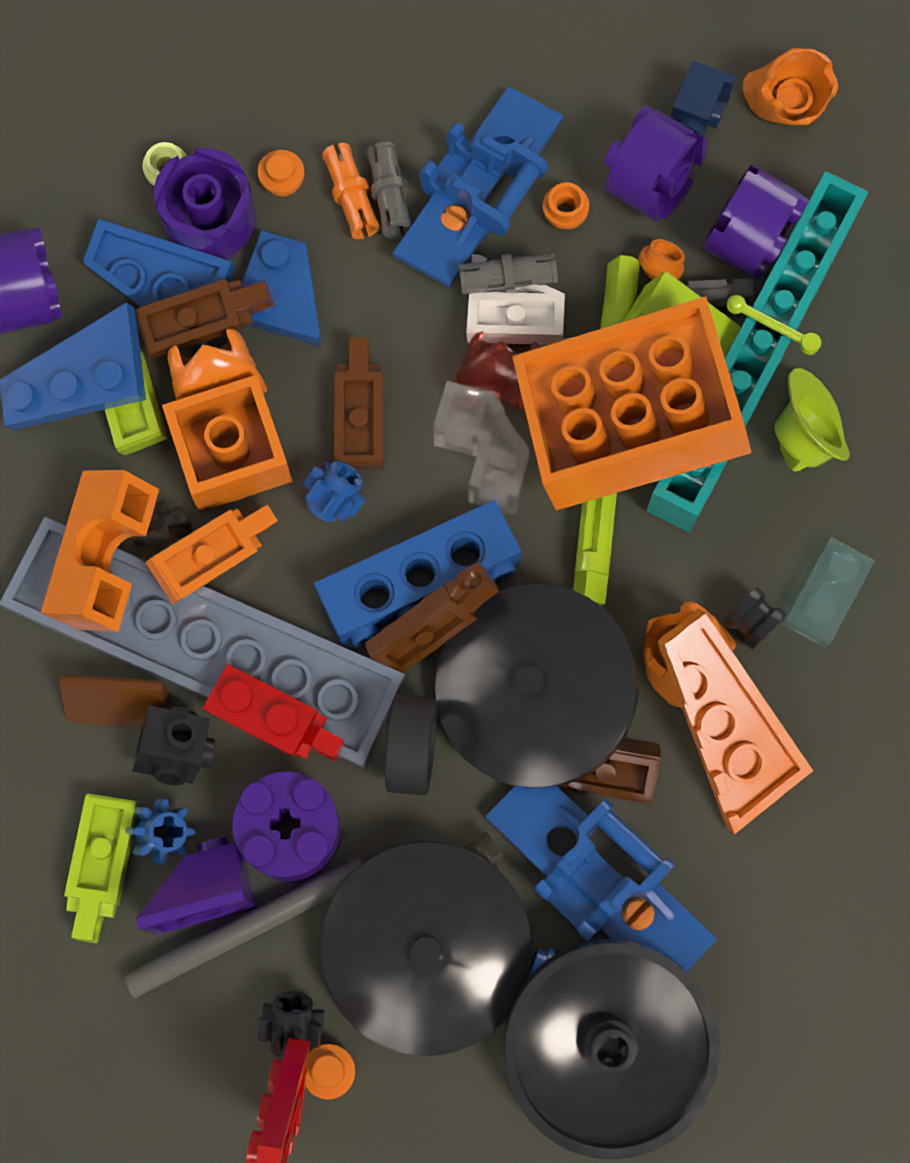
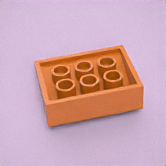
M706 296L512 356L542 483L556 511L752 453Z

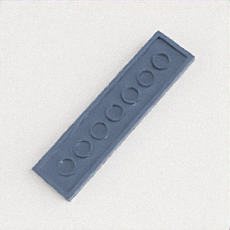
M44 517L0 600V606L3 609L205 699H208L223 670L229 664L317 709L319 714L328 719L323 729L344 740L343 743L345 745L338 758L364 769L390 713L393 699L399 693L405 680L404 673L205 586L172 605L146 565V561L116 548L112 556L110 572L132 583L119 632L78 630L40 613L66 528L65 525Z

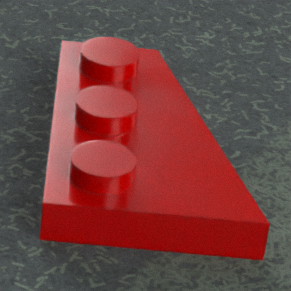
M289 1038L283 1060L273 1059L268 1081V1092L273 1094L263 1093L257 1120V1128H261L262 1131L252 1130L246 1163L288 1162L289 1154H292L294 1149L295 1135L298 1136L301 1130L310 1041Z

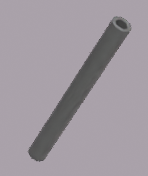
M359 855L124 974L125 983L132 997L135 999L334 897L347 877L362 864Z

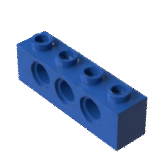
M496 500L490 501L315 582L314 586L317 596L341 646L344 647L351 643L354 647L365 645L367 641L380 633V630L386 625L396 621L419 604L425 596L435 592L441 586H445L446 582L456 579L457 573L469 567L460 566L453 561L452 555L459 549L468 548L476 552L479 557L477 562L490 571L495 583L512 576L516 572L515 566L520 565L522 551ZM416 569H426L433 574L434 579L425 587H415L407 581V577ZM378 589L386 592L389 595V599L380 608L372 609L362 603L364 595L371 590Z

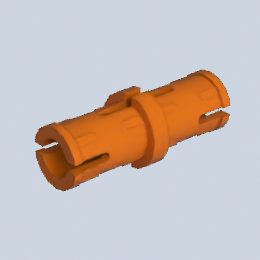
M338 143L341 153L339 159L334 145H331L323 151L322 158L326 162L335 186L332 189L334 200L337 204L342 205L352 238L364 239L361 230L363 224L368 237L379 231L380 225L378 220H376L367 196L369 194L368 183L365 178L359 175L350 145Z

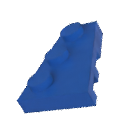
M101 219L97 221L82 262L88 269L139 307L223 279L229 282L235 267L229 260ZM208 341L193 345L192 347L198 351L203 344L207 345Z
M126 302L0 379L4 426L12 430H18L146 400L135 308Z

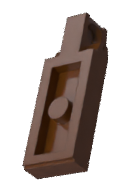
M226 279L137 308L135 312L148 355L154 359L168 354L174 345H177L178 350L226 335L227 328L237 331L244 329L243 326L254 323L252 314L275 306L270 287L265 281L243 288L240 280L228 282Z
M349 337V364H338L337 372H334V462H344L355 470H384L383 371H381V363L370 364L368 337Z
M476 562L457 573L456 579L446 582L445 586L443 585L435 592L425 596L419 604L396 621L386 625L380 633L367 641L365 646L370 657L382 665L401 673L409 670L451 637L477 620L474 612L480 605L499 592L490 571L479 562Z

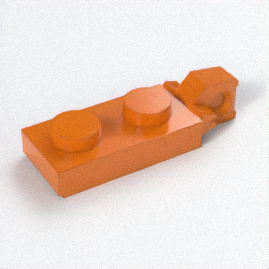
M268 504L246 518L242 516L238 508L234 511L230 509L156 554L145 563L172 605L256 553L257 549L262 546L256 535L269 528L278 520Z

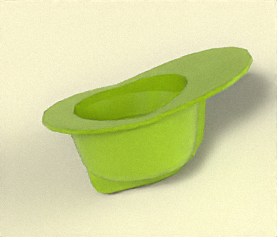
M802 368L793 369L788 375L790 402L774 425L776 437L780 442V450L788 468L794 472L800 471L805 467L815 468L834 457L847 461L850 452L845 442L841 417L831 394L811 372Z

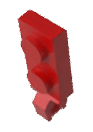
M229 664L226 665L202 708L206 713L293 758L298 756L306 760L310 751L313 750L336 762L345 745L342 738L323 729L328 719L319 714L317 709Z

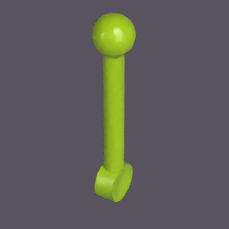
M733 295L727 300L729 312L732 314L743 313L800 344V349L805 354L813 355L819 350L821 339L817 334L807 333L804 335L747 305L745 299L740 295Z

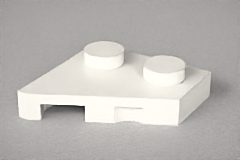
M472 254V263L487 262V258ZM537 284L517 287L515 292L505 293V289L469 293L467 343L550 345L563 341L565 294L547 285Z

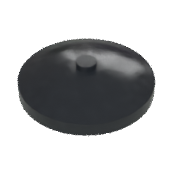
M526 584L499 591L480 605L474 612L477 620L446 641L442 649L435 680L436 703L442 726L461 756L480 772L495 780L513 786L534 789L553 788L575 782L601 767L616 752L633 723L639 699V674L632 647L620 626L606 610L590 598L574 590L550 584Z
M428 840L406 842L384 849L360 864L340 886L328 909L321 937L322 969L327 987L336 1006L351 1025L365 1037L387 1049L415 1056L444 1055L476 1044L494 1032L507 1019L517 993L529 977L532 961L531 930L527 914L516 890L504 874L487 859L476 852L452 843Z
M599 939L576 944L560 951L542 963L528 977L517 993L508 1014L504 1032V1061L509 1084L518 1105L528 1120L544 1136L562 1148L579 1155L598 1159H625L647 1154L670 1143L681 1135L699 1116L709 1100L716 1082L720 1062V1039L710 1003L692 976L679 963L663 952L642 943L622 939Z

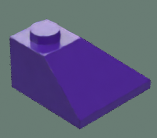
M223 837L196 845L198 853L185 856L138 915L136 918L138 929L157 936L256 908L246 861L239 852L236 843L228 844L227 838Z

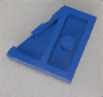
M261 230L242 285L244 288L265 281L270 287L275 306L252 314L254 323L247 326L319 346L321 335L306 243Z

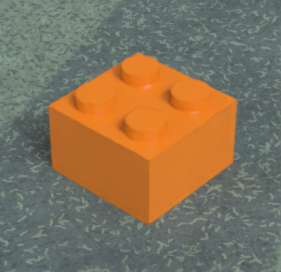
M257 375L162 405L191 496L199 512L292 482L287 461Z

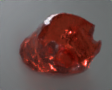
M476 332L470 340L465 357L454 379L453 399L458 402L478 401L479 403L488 402L489 404L495 402L499 406L506 405L526 413L512 357L517 354L503 341L489 346L485 341H481L484 332ZM533 342L530 351L541 348L542 345L538 342Z

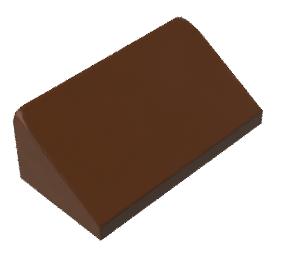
M77 675L60 676L59 685L65 716L72 723L141 727L149 705L169 709L170 692L161 681Z
M625 738L616 752L601 767L575 782L558 786V788L652 804L661 760L660 745Z

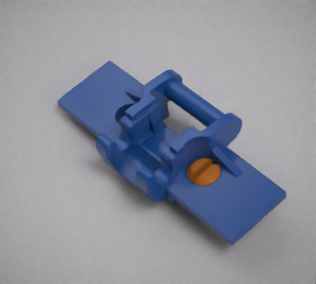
M507 87L471 141L464 136V127L460 123L455 122L446 135L449 150L437 167L434 162L427 161L420 171L419 178L422 190L431 199L394 250L393 257L450 288L459 275V264L467 263L482 239H486L490 232L500 236L505 235L510 227V217L534 181L543 178L547 172L548 164L539 155L563 121L564 115L515 89ZM509 175L513 177V181L494 208L485 203L503 176Z
M514 786L485 816L502 835L541 871V874L546 879L541 880L534 890L545 901H549L577 928L576 931L586 941H591L601 931L610 939L642 943L668 955L688 971L717 940L711 932L659 884L676 864L669 857L665 860L661 858L612 811L614 805L608 799H605L588 816L558 787L534 789ZM598 826L650 875L641 885H637L628 877L624 879L595 851L596 846L589 837L598 829ZM557 828L569 829L576 836V846L565 856L554 854L547 845V837Z

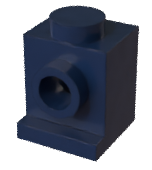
M692 61L674 103L671 118L705 137L709 126L717 129L724 110L729 103L737 76Z

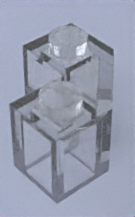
M447 381L434 423V446L476 456L469 482V503L482 506L496 500L501 511L516 514L528 471L530 456L528 446L521 435H518L504 413V407L495 393Z

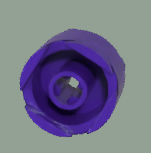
M647 105L643 106L637 113L632 124V130L624 142L620 139L616 140L605 157L604 165L611 168L605 183V190L611 196L655 222H659V216L666 219L679 206L690 190L694 180L688 176L693 163L700 167L702 166L708 147L707 138L661 111Z
M211 148L193 150L194 154L179 159V156L174 157L161 169L154 185L156 208L167 239L170 242L225 260L232 259L236 252L250 239L256 224L253 196L249 181L242 167L232 156Z
M750 164L737 184L739 186L738 189L734 191L726 202L701 249L750 277L753 275L760 279L768 265L773 264L787 240L784 237L791 224L796 223L809 199L801 195L800 191Z
M28 227L0 234V335L54 323V320L62 318L52 271L49 270L46 259L47 254L39 227L32 229Z
M276 772L258 779L244 789L233 815V836L239 852L257 871L276 881L300 882L312 878L330 862L340 845L342 833L341 820L332 798L319 782L304 774ZM291 816L295 823L301 825L300 828L292 830L290 839L285 840L284 836L276 830V826L284 823V817Z

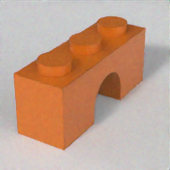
M86 470L82 472L42 605L41 614L78 630L119 632L132 583L111 574V559L116 548L125 539L132 536H146L159 493L158 488L125 470Z

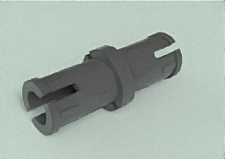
M378 142L375 144L378 155H376L375 148L372 146L367 150L374 182L371 186L372 199L374 201L377 200L383 235L389 239L404 237L402 226L405 233L412 226L406 204V196L408 195L407 181L405 179L402 180L395 144L391 142Z
M554 252L514 258L511 257V254H504L498 260L459 264L462 295L505 289V293L515 292L517 287L558 283Z

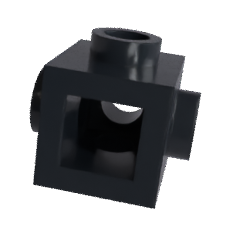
M149 705L141 726L132 772L154 776L158 782L166 785L193 784L200 768L208 769L211 763L215 739L207 737L210 719L200 717L194 711L183 707L164 709Z

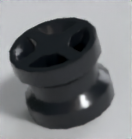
M756 587L728 615L723 623L729 629L739 630L745 636V644L753 650L776 628L787 614L781 608H772L765 601V593L759 587Z

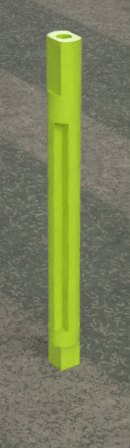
M620 255L608 263L600 329L623 322L634 305L637 297L640 263L636 258ZM617 493L584 502L581 508L573 590L585 595L600 606L606 604Z

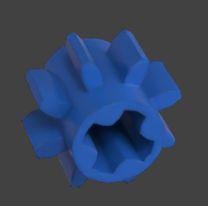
M335 461L331 465L328 462H324L321 468L314 466L302 484L310 490L305 497L308 509L316 517L326 522H334L337 519L344 522L349 515L354 517L366 501V498L358 493L363 487V480L360 474L344 462Z
M156 799L154 812L145 807H136L134 809L139 819L134 827L125 829V833L134 835L138 843L132 852L134 855L144 856L152 850L153 864L165 865L167 852L176 856L186 855L185 848L182 845L187 836L195 834V830L187 828L183 820L188 812L186 808H176L168 812V800ZM166 826V836L154 837V827Z

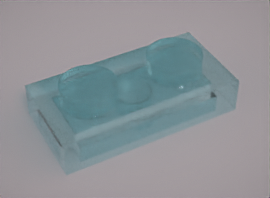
M831 537L782 625L827 648L833 641L875 560Z

